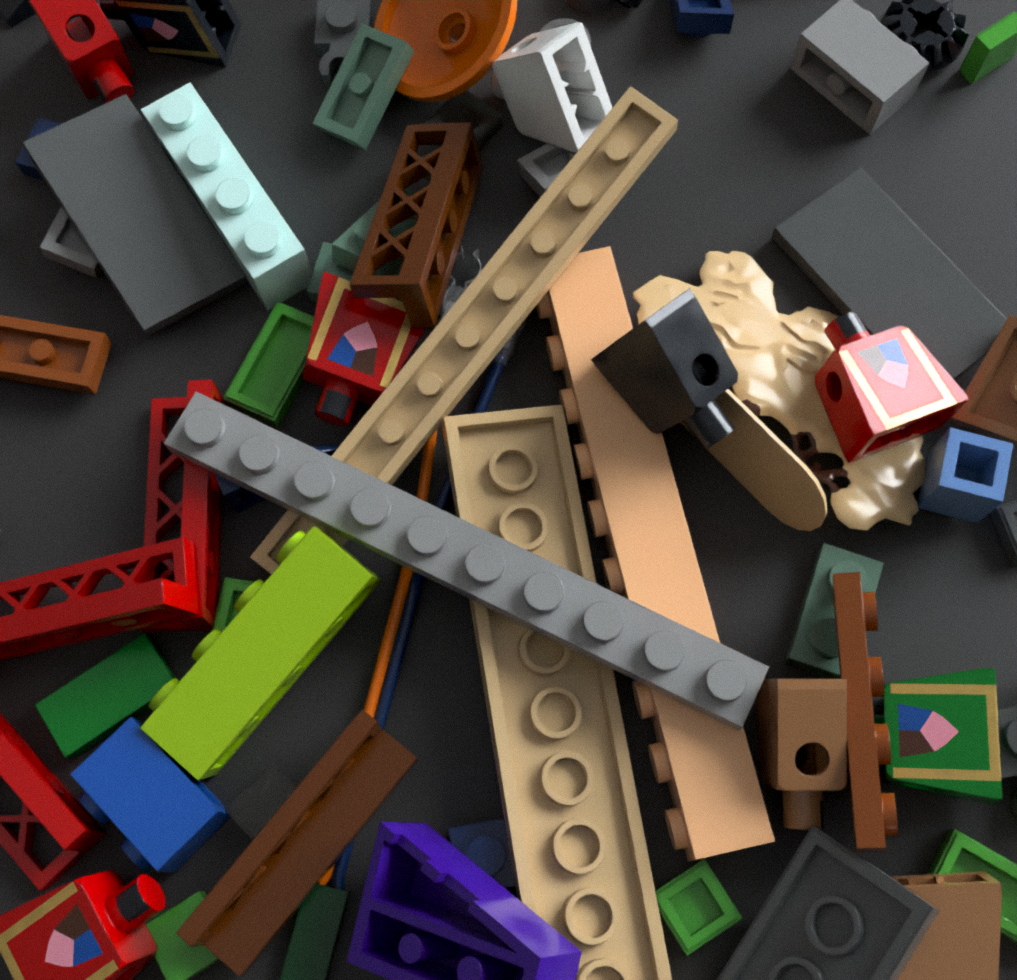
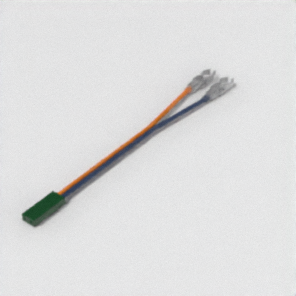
M462 246L461 252L457 253L454 264L464 259ZM477 249L473 253L474 263L478 266L480 273L481 263L478 259L479 249ZM450 276L449 281L451 284L447 286L439 312L438 323L474 279L466 281L465 287L456 286L455 279ZM528 316L490 362L492 367L472 414L486 412L502 370L507 368L508 361L515 352L518 336L525 330ZM438 429L423 446L417 498L428 502ZM449 471L434 505L444 511L452 495ZM404 566L401 568L363 708L366 713L379 723L383 730L424 576ZM354 841L300 906L280 980H328L351 893L345 890L344 879ZM331 877L332 887L326 885Z

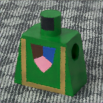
M980 668L884 684V715L874 714V724L887 723L891 750V765H886L888 784L988 805H999L1002 801L995 668Z

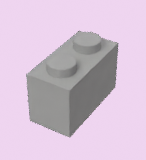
M840 0L800 34L790 69L871 135L914 97L930 62L923 58L912 45L902 41L882 25L870 11L861 8L853 0Z

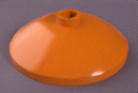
M382 0L377 12L374 28L406 41L415 51L396 91L415 101L438 102L455 97L475 85L489 72L493 61L501 56L509 41L516 19L517 0Z

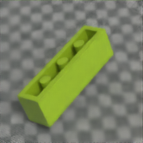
M313 526L307 534L302 530L298 531L284 544L276 558L281 563L265 583L259 579L241 594L234 605V608L239 612L223 632L218 628L210 632L193 651L191 657L196 663L180 681L174 678L167 682L149 703L148 707L153 713L140 729L198 781L215 776L220 772L382 581L332 536L316 526Z

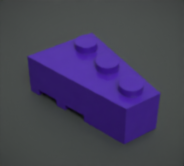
M379 823L346 962L388 980H576L582 951L427 823Z

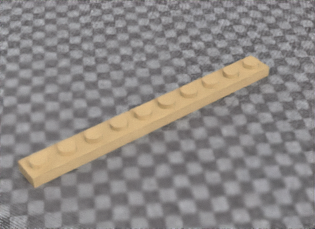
M630 86L345 438L332 457L393 485L442 424L443 418L450 414L676 132L678 119ZM287 510L250 558L272 575L281 564L276 559L279 551L298 531L302 530L307 534L313 526H316L327 532L342 546L349 539Z

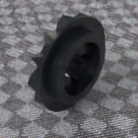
M935 0L892 1L880 22L902 41L912 45L923 58L930 62L926 71L941 69L954 62L961 54L969 36L964 29L966 15L956 14L953 11V0L943 4ZM934 24L933 32L928 30L913 38L916 25Z

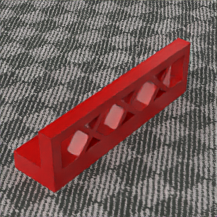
M212 379L188 380L187 397L151 399L144 546L160 543L161 537L181 519V537L192 540L194 545L199 615L140 628L139 630L144 633L211 631L213 628L219 603L223 493L214 473L174 453L165 460L166 446L164 445L167 439V416L181 415L196 391L226 405ZM184 463L183 497L175 505L164 494V480L178 466ZM164 503L171 510L162 518ZM169 559L162 561L168 569L160 576L159 562L146 581L159 578L174 581V563Z
M180 537L0 582V601L5 600L15 608L11 615L0 617V661L199 615L193 541ZM173 558L175 582L165 578L146 581L160 561ZM134 568L131 573L127 571V569ZM113 573L125 582L121 588L91 595L104 575ZM59 587L69 595L68 599L64 602L37 608L50 588Z
M0 712V777L5 780L23 801L21 815H0V845L39 891H47L107 833ZM8 823H20L19 836ZM35 823H41L64 849L47 867H44L32 853Z

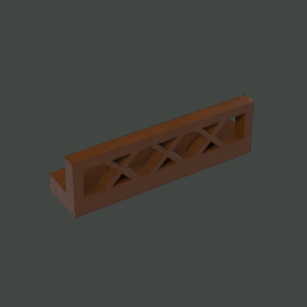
M471 122L407 125L349 284L354 298H401L412 328H435L483 170ZM442 144L441 147L423 158L417 154L419 145ZM422 178L430 182L429 185L409 197L403 192L405 188ZM409 217L416 221L415 226L395 238L389 233L391 228ZM396 258L403 263L399 275L374 276L376 270Z
M362 709L179 928L176 934L190 947L204 945L237 976H245L417 763L418 758L384 731L379 723Z

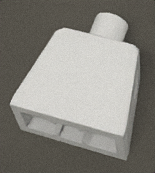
M580 22L533 33L493 61L492 90L498 98L505 99L516 128L523 135L576 153L612 109L584 26Z

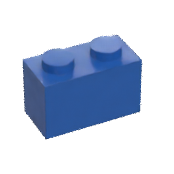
M130 717L70 775L84 789L78 796L83 807L102 824L106 825L111 820L126 836V839L120 845L132 862L147 873L152 868L157 872L176 873L233 815L201 780L198 781L140 729L144 722Z

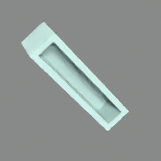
M191 82L142 108L141 111L155 139L235 258L267 311L273 308L277 301L282 303L306 289L313 272L305 249Z

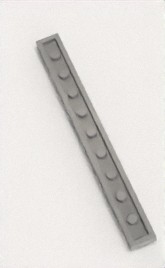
M197 391L164 442V445L170 452L738 731L743 727L769 669V666Z

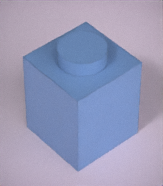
M950 427L927 453L925 478L920 488L918 508L976 524L979 523L1004 500L1014 443Z

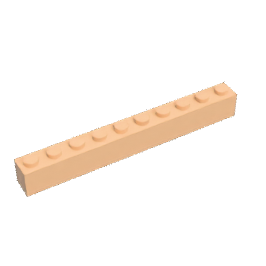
M611 247L580 252L536 305L539 319L549 318L553 335L546 337V347L552 371H563L567 389L559 390L560 404H563L566 425L576 423L581 444L573 445V454L580 480L590 479L595 497V500L587 502L591 528L595 538L605 536L610 558L602 560L606 587L631 601L720 643L662 432L656 434L650 431L591 361L592 358L633 329ZM632 681L639 716L641 719L651 717L657 743L648 745L650 762L656 782L658 784L668 783L674 806L672 809L665 810L666 825L674 850L684 848L687 861L690 862L775 842L744 727L738 731L638 681Z

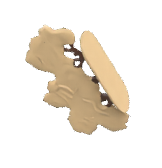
M720 251L707 252L705 254V261L700 268L699 275L702 284L699 287L659 275L633 292L634 299L640 304L637 313L639 324L689 288L696 296L738 372V381L732 385L735 395L727 389L715 399L735 429L723 439L707 448V450L778 520L797 530L812 531L820 527L827 514L826 495L819 483L820 481L829 485L831 490V506L837 519L849 529L868 531L875 523L885 518L908 526L912 524V516L919 511L913 493L923 484L925 478L926 462L920 452L923 444V435L848 463L815 386V375L835 350L824 330L829 323L839 316L829 311L809 306L802 311H796L790 315L778 313L773 295L774 282L750 255L739 251H731L728 254ZM759 416H771L788 429L793 441V452L758 418ZM681 421L680 423L691 433L686 424ZM808 435L812 447L802 451L799 446L801 436ZM817 453H832L841 457L844 465L842 468L821 470L822 466L820 463L815 461L812 465H808L806 459ZM836 477H847L850 484L847 488L841 489L832 480Z

